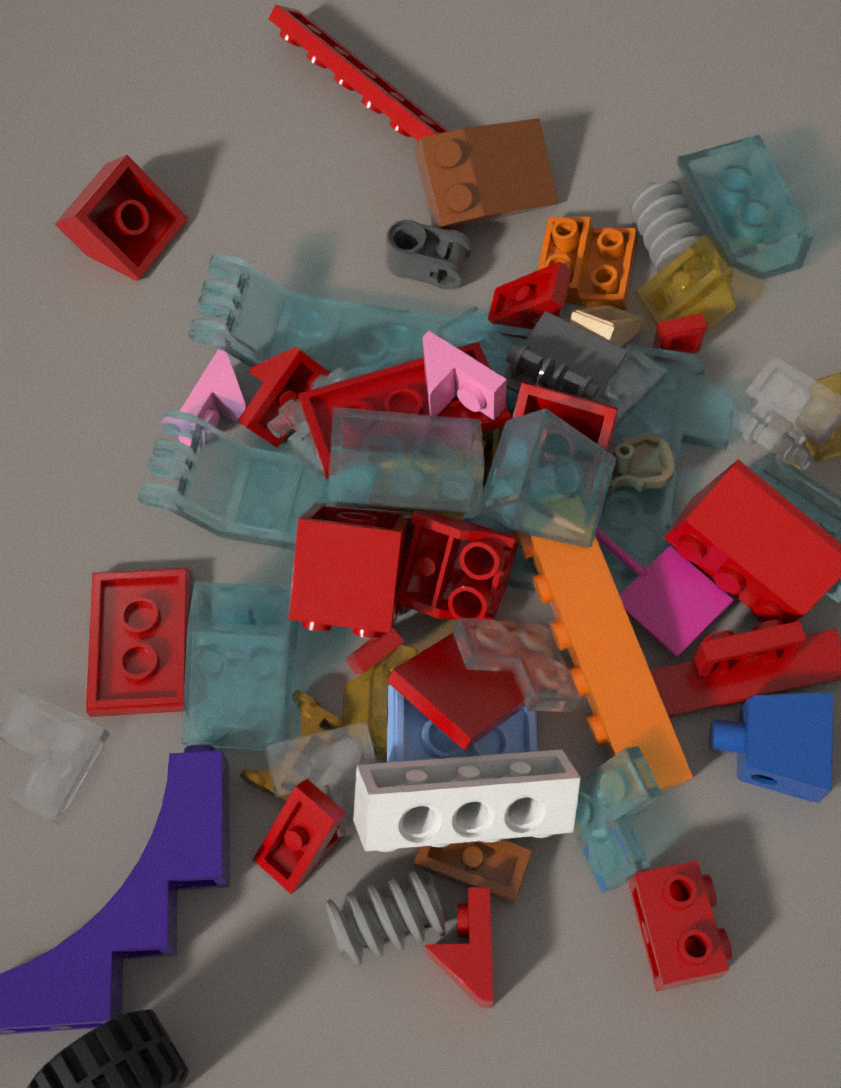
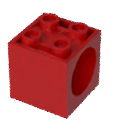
M315 502L298 518L288 620L302 621L304 628L314 631H328L333 626L352 628L353 634L367 638L381 637L383 632L391 633L402 610V606L395 603L396 590L410 542L413 514Z

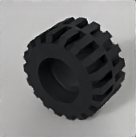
M151 1009L120 1015L84 1034L49 1060L38 1071L27 1088H180L187 1078L189 1070L155 1012Z

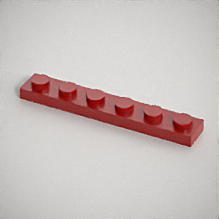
M275 4L268 19L281 29L279 35L290 44L297 47L302 46L308 51L306 57L312 63L324 69L329 68L335 73L333 79L340 86L350 91H357L362 95L361 102L364 106L376 113H384L391 119L389 125L395 131L406 137L412 136L417 141L422 137L448 132L445 127L301 11Z

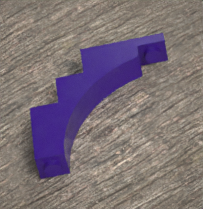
M191 745L184 748V753L169 754L166 788L153 833L139 861L120 889L80 930L55 948L25 964L0 973V1035L94 1029L122 1015L123 959L177 956V891L230 887L229 764L222 750H215V747L210 745Z

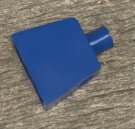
M833 693L754 695L748 697L742 706L739 722L712 719L709 732V749L738 753L737 779L817 803L832 790Z

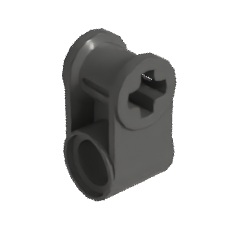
M401 220L392 224L387 231L386 264L388 269L398 277L429 283L441 289H456L462 283V265L464 259L470 256L473 244L466 235L458 231L444 230L420 224L413 220ZM450 243L453 244L452 249H449V247H450L449 244H450ZM444 271H447V276L443 275Z

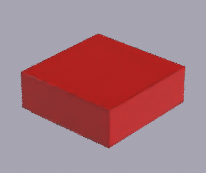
M700 313L658 322L652 346L656 359L664 360L699 352L707 329L703 314Z
M393 628L391 633L383 632L381 637L368 640L347 657L346 663L356 675L365 673L404 641Z

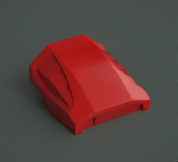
M416 510L412 516L411 523L413 524L403 571L396 590L395 603L438 619H456L466 624L479 623L490 627L496 618L507 588L518 549L520 532L512 531L506 533L474 523L456 520L432 511Z

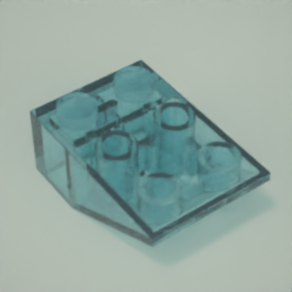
M194 582L187 627L181 741L183 745H210L221 748L284 752L299 621L288 620L291 587Z

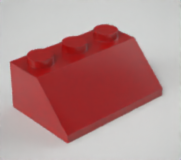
M739 459L691 498L663 537L675 547L681 557L695 563L712 577L720 589L734 595L751 609L755 617L762 623L770 620H781L782 624H787L799 620L841 578V543Z

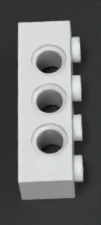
M563 750L357 765L353 821L365 852H391L399 848L421 846L445 847L454 843L476 841L491 843L501 839L531 836L546 838L553 834L573 833L581 777Z

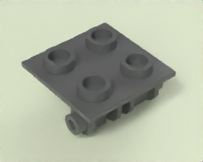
M545 311L522 347L514 344L510 348L506 357V362L509 363V366L502 377L507 379L506 388L518 394L521 383L525 381L598 401L628 354V351Z

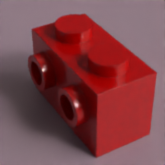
M698 860L634 873L628 886L656 992L717 979L728 972L727 962L732 961L733 958L730 940L724 928L717 929L711 908L717 905L714 884L709 874L702 875Z

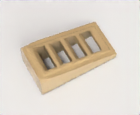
M610 305L573 311L569 323L622 347L644 329L646 321L643 317Z

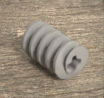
M673 180L643 184L634 189L627 197V205L632 210L631 214L635 223H637L640 235L643 237L644 245L649 251L650 259L655 265L656 273L664 279H675L690 271L695 266L697 258L705 252L707 247L704 238L699 236L701 231L698 225L693 222L694 216L692 211L687 209L688 202L685 196L681 195L682 189L680 184Z
M429 870L427 883L425 884L416 872H409L407 875V890L405 891L394 878L388 879L387 896L384 898L373 885L367 886L366 904L363 905L352 892L346 894V907L343 912L340 911L332 899L326 900L325 903L341 957H343L344 952H347L356 965L363 962V946L368 945L377 958L382 957L385 938H389L398 951L403 950L405 932L408 930L419 944L425 942L426 924L430 923L439 936L445 935L446 922Z

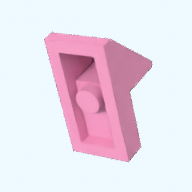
M428 331L423 336L424 367L430 418L433 420L457 396L461 403L471 411H480L492 420H495L506 408L507 379L431 331Z
M217 350L173 421L180 443L196 451L205 437L209 438L214 434L220 415L238 422L237 420L246 409L242 392L226 351Z

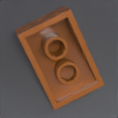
M539 118L461 128L422 137L414 148L433 227L452 230L559 204Z

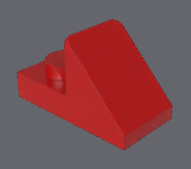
M559 261L496 287L486 324L492 329L530 335L545 311L559 317L560 310L564 309L572 271Z
M297 347L259 363L248 370L249 373L262 381L263 384L237 420L277 449L303 413L298 394L320 388L330 374L328 370Z
M305 779L294 787L253 861L290 894L294 893L342 840L345 833L339 825L346 812L310 780Z
M468 887L467 903H457L458 937H468V944L425 945V952L480 1008H492L494 1000L490 887Z

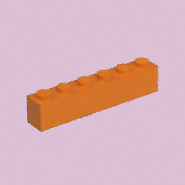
M578 492L521 512V529L517 530V532H520L518 546L524 559L533 558L538 571L537 575L532 576L536 593L542 605L550 602L556 618L555 621L550 622L555 642L560 651L568 648L575 666L568 669L574 691L578 698L586 696L593 715L587 717V723L593 740L597 746L605 744L612 764L605 767L616 796L624 793L629 805L687 784L693 776Z

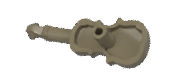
M652 433L642 434L634 438L623 437L622 443H619L615 450H611L595 496L608 491L614 492L616 488L621 486H632L640 492L645 488H660L669 484L673 477L675 462L667 442L662 437ZM518 481L509 482L505 488L506 497L514 502L521 501L524 496L541 498L544 495L556 493Z

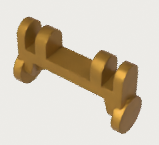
M299 690L294 691L291 699L297 704V709L300 711L301 736L285 761L265 770H255L252 772L248 769H243L239 775L241 779L262 792L267 791L284 803H286L291 794L282 788L284 783L286 782L295 787L305 780L303 776L293 771L312 739L327 748H330L335 741V737L322 729L321 725L325 723L337 731H341L345 725L341 719L323 709L315 699Z

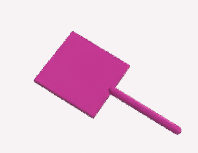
M590 521L596 539L638 575L619 594L626 613L677 658L733 602V598L720 589L688 560L681 557L671 546L665 549L645 569Z

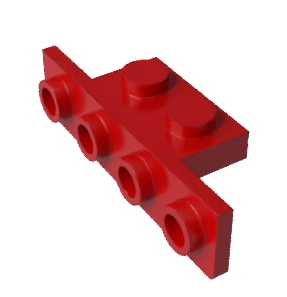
M770 620L758 624L752 631L734 635L733 631L730 630L713 633L703 640L704 642L700 643L693 660L649 669L668 717L672 718L744 702L748 697L754 695H776L841 680V640L837 629L805 635L800 621L782 624L781 620Z

